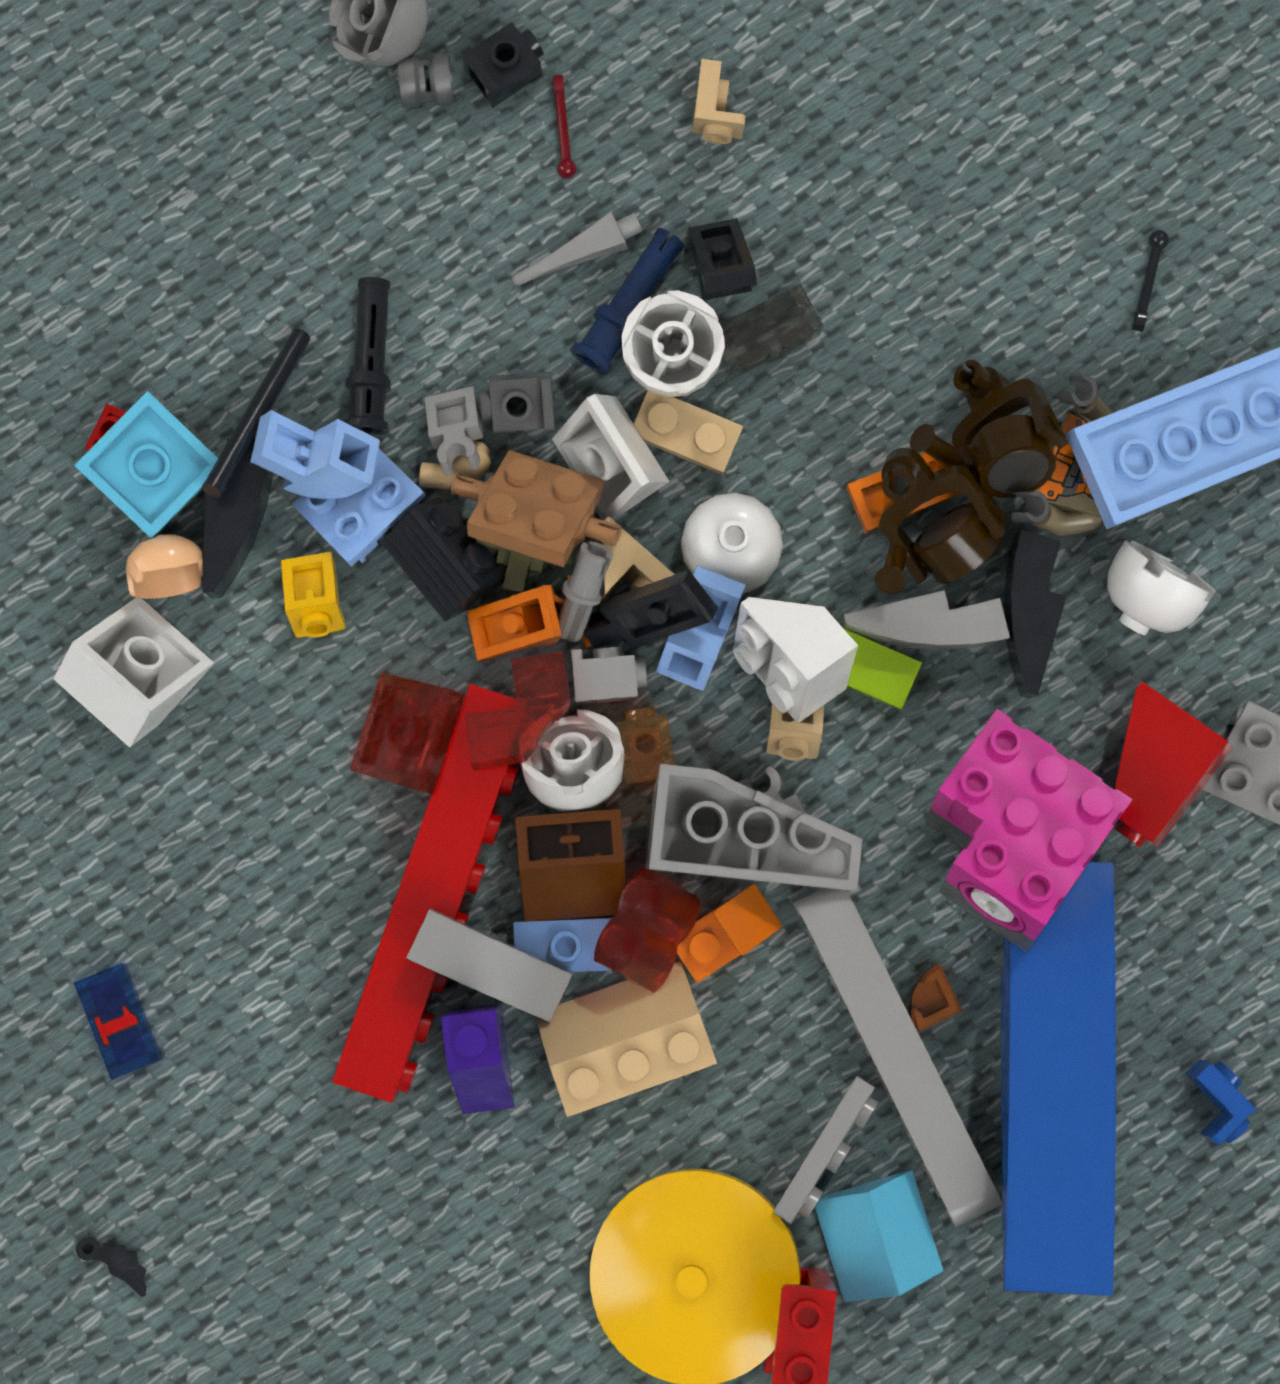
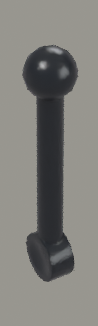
M1156 230L1149 237V244L1152 249L1132 330L1143 332L1147 321V310L1161 251L1169 243V236L1163 230Z

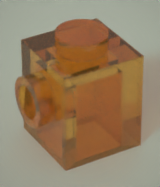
M655 707L624 712L625 721L615 722L621 736L625 754L623 765L625 785L630 786L654 782L657 778L659 764L675 765L667 714L656 716Z

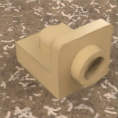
M701 59L692 133L702 134L704 141L714 144H728L732 142V138L742 139L746 116L744 114L723 112L726 110L729 80L720 79L722 61Z
M772 704L766 752L779 755L791 761H799L805 758L816 759L822 738L824 705L800 723H797L788 711L782 713Z

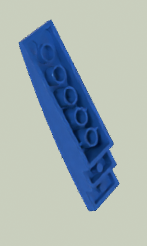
M1089 862L1027 953L1003 937L1004 969L1001 972L1000 986L1003 1291L1094 1296L1113 1295L1116 1157L1113 863Z

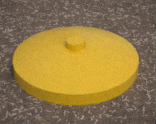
M695 1168L675 1170L655 1176L634 1188L614 1207L604 1221L593 1247L590 1262V1291L597 1318L611 1343L628 1361L653 1377L675 1384H718L749 1372L762 1363L775 1350L781 1287L785 1283L800 1285L801 1272L798 1251L793 1235L786 1221L773 1213L776 1207L770 1200L750 1184L734 1176L714 1170Z

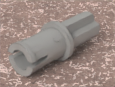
M597 542L582 543L573 574L563 584L562 591L565 599L558 616L562 635L561 639H568L572 642L582 639L593 606L600 604L602 600V582L612 561L613 552L605 545Z

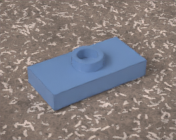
M617 918L513 922L514 947L567 972L619 970Z

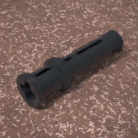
M364 277L358 281L359 297L354 371L350 372L345 379V387L350 390L348 418L343 420V422L369 435H385L389 432V424L384 421L385 396L387 392L391 391V381L389 376L384 374L388 296L391 283L386 279L377 277ZM371 311L374 312L372 348L369 347ZM368 363L371 365V371H368ZM366 397L369 399L368 414L365 412Z

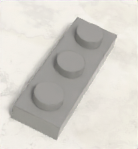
M856 1076L773 1213L790 1224L795 1221L798 1214L808 1219L824 1193L816 1187L826 1169L835 1174L851 1149L849 1145L843 1142L854 1124L863 1129L879 1104L878 1101L871 1097L876 1089L875 1086Z

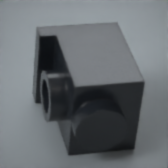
M512 22L471 49L469 46L461 52L465 70L492 108L542 75L541 62L538 58L543 56L544 52L539 42L529 29L520 33ZM508 50L515 54L514 58L509 62H501L497 59Z

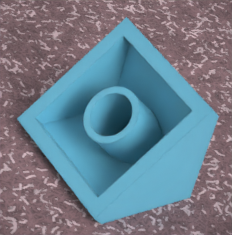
M912 1169L823 1196L815 1206L844 1302L900 1296L943 1272Z

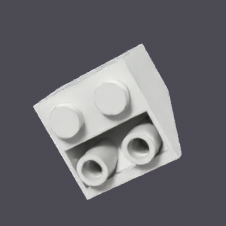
M748 597L741 602L733 646L734 656L746 673L750 675L755 673L764 683L770 701L780 712L785 713L788 711L794 720L800 723L846 690L858 645L825 607Z

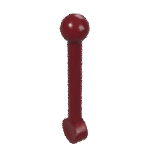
M562 74L553 75L561 161L557 165V172L562 178L569 179L575 175L577 167L570 156Z

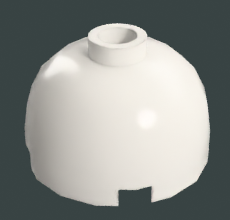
M679 290L667 291V294L657 295L653 298L650 296L640 301L628 315L621 336L623 360L633 379L649 392L665 397L687 396L704 387L718 371L725 348L723 329L718 322L719 319L714 309L698 296Z
M739 493L715 495L696 507L685 523L681 539L683 561L692 574H694L698 565L745 584L743 593H749L765 584L777 569L783 549L780 525L768 507L754 497Z
M1125 540L1112 562L1107 581V589L1111 601L1123 612L1119 621L1142 635H1146L1150 628L1170 633L1180 631L1193 623L1204 611L1216 591L1213 587L1193 572L1188 576L1183 570L1170 563L1173 560L1138 542Z
M577 709L578 716H567L561 718L560 711L548 714L532 724L521 739L520 764L529 791L545 806L561 813L585 812L597 808L608 801L622 780L625 754L619 730L606 716L590 710Z

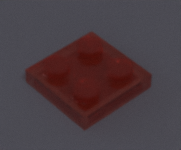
M381 673L350 771L433 795L465 695L452 689Z

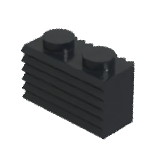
M436 496L413 507L397 523V526L380 541L444 622L468 610L502 576V569L496 567V562L491 552L482 544L476 543V538L467 535V529L464 528L457 510L451 505L444 503V498Z

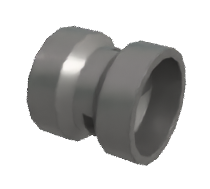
M449 53L434 54L429 60H418L415 56H409L398 61L399 86L403 108L419 107L425 101H434L438 106L454 104L453 91H451L452 70ZM426 70H429L431 91H428Z

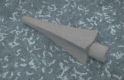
M610 211L553 253L515 274L512 277V283L522 285L543 275L627 250L628 247L625 239L642 232L635 213L616 221Z

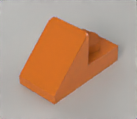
M543 585L466 611L477 661L495 659L526 648L556 645L562 636L550 585Z
M754 883L668 940L695 982L698 983L740 955L743 956L783 926Z

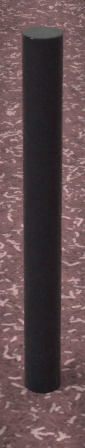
M294 328L203 483L202 489L208 495L219 498L224 492L257 434L260 416L271 410L310 342V336L304 330Z

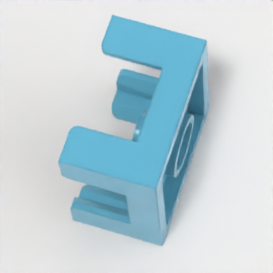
M147 391L74 466L152 539L154 536L161 535L173 523L172 519L202 490V485L218 458Z

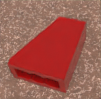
M1141 682L1135 691L1114 789L1120 790L1132 798V801L1119 818L1120 823L1115 830L1140 848L1146 840L1158 848L1232 750L1229 741L1144 682Z

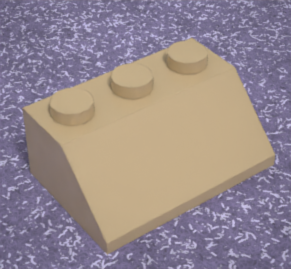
M681 961L558 1004L550 1022L535 1016L549 1067L567 1117L717 1064Z

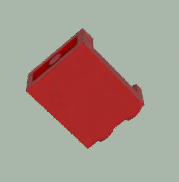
M800 1267V1285L785 1283L781 1287L775 1350L764 1360V1373L772 1374L771 1384L828 1383L837 1290L827 1270Z

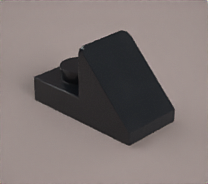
M738 218L689 227L688 230L702 300L751 292V286L757 285L755 265Z

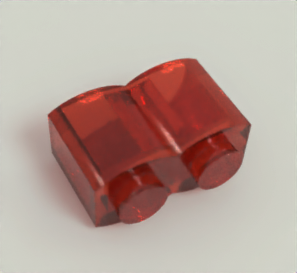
M641 867L632 875L624 887L619 900L618 914L608 922L600 934L595 947L594 961L624 979L654 993L665 982L673 968L677 955V946L689 935L699 915L701 900L669 878Z

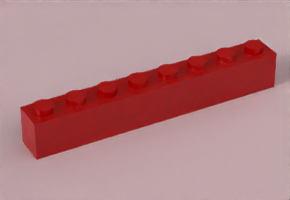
M469 684L332 1083L390 1103L397 1099L399 1091L406 1094L409 1093L418 1068L417 1063L410 1061L416 1041L425 1044L428 1039L435 1014L428 1012L427 1009L433 991L442 994L448 977L413 962L406 957L430 908L467 925L469 915L461 912L467 892L476 895L486 869V865L478 863L483 845L486 843L493 846L503 819V816L495 814V810L501 794L510 797L520 767L512 765L517 746L521 744L522 737L531 725L536 722V718L528 716L531 708L529 703Z

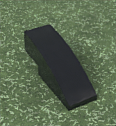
M255 438L221 497H212L205 492L203 593L211 598H222L240 572L255 543L266 512L273 481V472L250 462Z
M1021 529L1013 537L1006 569L1004 616L1010 639L1006 642L1016 685L1021 697L1031 699L1039 693L1067 596L1047 590L1061 541Z

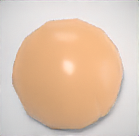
M174 534L157 535L152 539L150 538L139 543L127 557L126 575L130 595L141 599H155L176 596L196 590L201 586V577H203L204 555L202 550L193 541Z

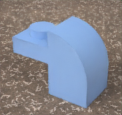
M271 410L260 416L250 462L285 478L283 489L289 492L318 499L345 498L372 485L380 440L339 419L314 432Z
M697 565L693 575L718 606V610L714 619L709 623L668 637L656 673L704 691L746 585Z

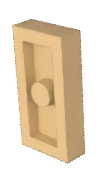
M647 391L634 422V426L645 443L721 475L725 472L743 429V426L680 399L661 396Z

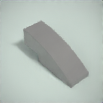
M945 590L847 613L840 619L842 628L870 640L907 648L930 650L971 649L1004 643L1010 639L1000 598L949 610Z
M432 908L429 909L406 957L441 975L549 1022L572 976L571 973Z

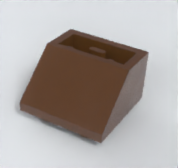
M621 809L515 817L525 922L629 914Z

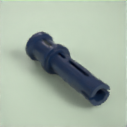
M658 228L655 231L654 237L610 304H603L596 309L593 314L595 322L581 343L575 342L570 349L572 355L577 360L599 374L608 375L612 369L610 362L622 345L621 336L628 315L640 301L651 296L679 252L685 247L683 242L673 234L664 248L668 241L666 237L669 234V231Z

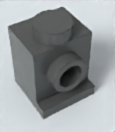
M551 371L490 376V389L480 390L482 421L492 420L493 432L535 429L555 430ZM514 396H519L526 401L527 408L520 414L512 413L507 407L508 400Z

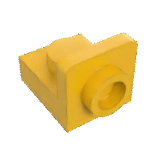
M332 552L281 560L285 612L295 636L298 638L306 636L316 638L323 637L330 632L344 630L345 618L339 605L336 564Z

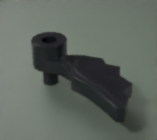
M89 1234L83 1235L77 1240L75 1247L79 1258L86 1261L100 1260L108 1265L111 1275L125 1281L141 1297L146 1296L147 1286L143 1278L147 1270L138 1263L136 1252L127 1251L125 1245L111 1244L99 1247L97 1238Z

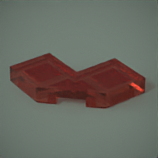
M563 651L511 659L517 707L465 715L470 763L473 770L526 762L539 746V740L555 720L559 721L569 709L571 700Z

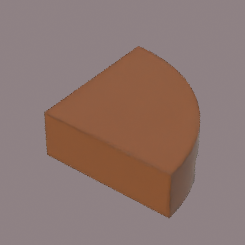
M940 963L929 968L921 976V980L912 991L913 995L910 998L911 1010L909 1005V1013L917 1032L963 1011Z

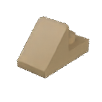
M607 516V517L605 518V520H604V521H607V522H610V523H613V524L618 525V524H617L611 517H609V516ZM623 528L615 547L596 540L597 543L605 545L613 552L612 561L602 582L601 591L603 597L599 605L604 603L626 579L632 584L631 590L675 575Z

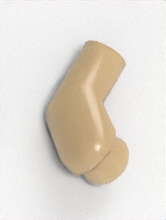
M473 441L480 456L479 467L472 470L467 456H458L451 465L453 469L452 475L446 476L440 464L422 462L419 487L451 491L452 482L456 478L457 473L480 480L487 474L491 464L489 448L482 442Z

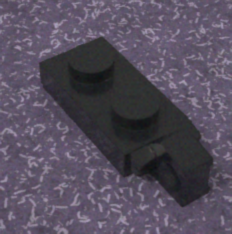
M686 570L609 598V600L600 605L599 611L592 614V620L583 634L594 648L622 639L624 643H628L633 649L709 623L714 619L718 606L690 570Z

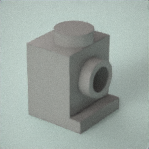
M611 647L592 650L593 658L583 659L582 649L571 650L575 701L577 705L638 700L637 688L647 687L645 656H624L622 647Z

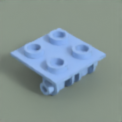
M378 449L371 486L351 496L339 499H318L300 495L292 505L352 567L358 560L361 563L366 561L365 557L378 545L377 540L379 538L383 540L386 537L384 533L390 527L393 529L397 526L395 524L397 521L400 522L409 513V510L419 505L425 498V493Z

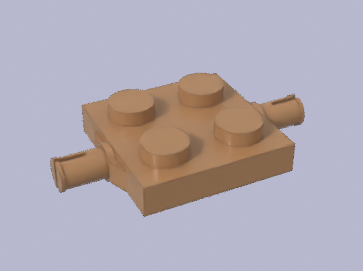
M509 450L496 473L487 481L483 482L457 473L456 478L452 482L451 494L478 501L477 506L467 521L468 536L561 567L565 566L573 549L587 537L615 547L621 536V525L594 518V510L604 494V480Z

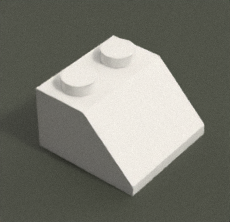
M136 597L72 642L54 680L127 746L131 747L155 729L213 666L214 662L147 602Z

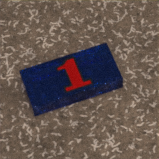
M126 962L74 982L111 1080L163 1059Z

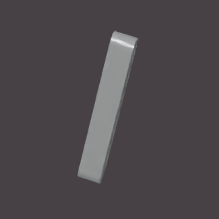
M821 888L793 902L798 916L802 917L807 927L806 932L821 962L825 963L830 973L829 978L845 1010L849 1011L854 1021L852 1022L853 1027L867 1055L871 1056L877 1068L875 1071L891 1103L894 1102L900 1114L898 1117L914 1149L919 1152L924 1162L922 1165L938 1198L941 1197L947 1208L945 1212L954 1228L1002 1205L999 1194L847 890Z

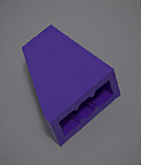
M502 1003L450 1010L441 1016L447 1070L462 1113L469 1114L515 1108Z

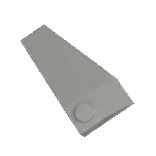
M659 764L648 817L643 868L857 891L862 849L861 838L810 814L790 807L758 790L756 791L736 782L715 770Z

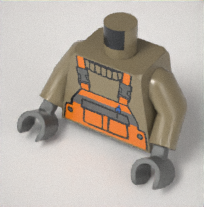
M1070 373L1069 378L1073 379L1076 384L1075 393L1059 390L1057 394L1060 402L1075 405L1076 409L1075 411L1069 408L1060 418L1059 424L1064 434L1076 427L1113 413L1097 395L1096 382L1088 375ZM1050 442L1056 457V468L1051 478L1035 491L1017 492L1016 497H1021L1026 502V512H1013L1011 518L1016 523H1032L1060 537L1094 531L1100 524L1104 525V522L1071 446L1068 443L1060 449Z

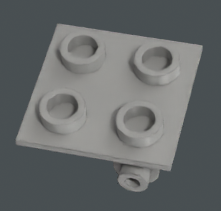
M1248 700L1244 708L1241 706L1236 708L1230 724L1234 727L1226 740L1229 741L1232 750L1202 790L1280 825V714Z

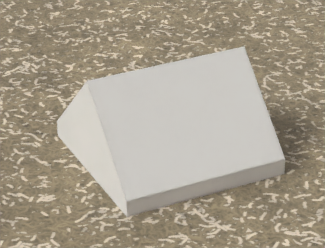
M594 394L587 397L552 438L571 470L604 480V494L595 508L602 520H605L607 516L615 519L670 482L616 396Z

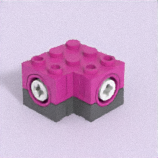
M996 709L939 788L924 822L939 833L942 831L953 839L952 842L963 848L953 862L939 893L1027 953L1126 810L1132 798L1118 789H1112L1102 782V778L1072 758L1070 760L1057 752V748L1027 728L1025 730L1012 722V718Z

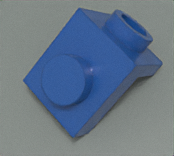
M1199 1059L1185 1074L1221 1110L1200 1134L1207 1141L1216 1145H1220L1224 1141L1231 1143L1239 1138L1249 1127L1250 1121L1247 1117L1256 1108L1238 1091L1237 1088L1242 1084V1081L1232 1070L1221 1061L1213 1065L1210 1062Z

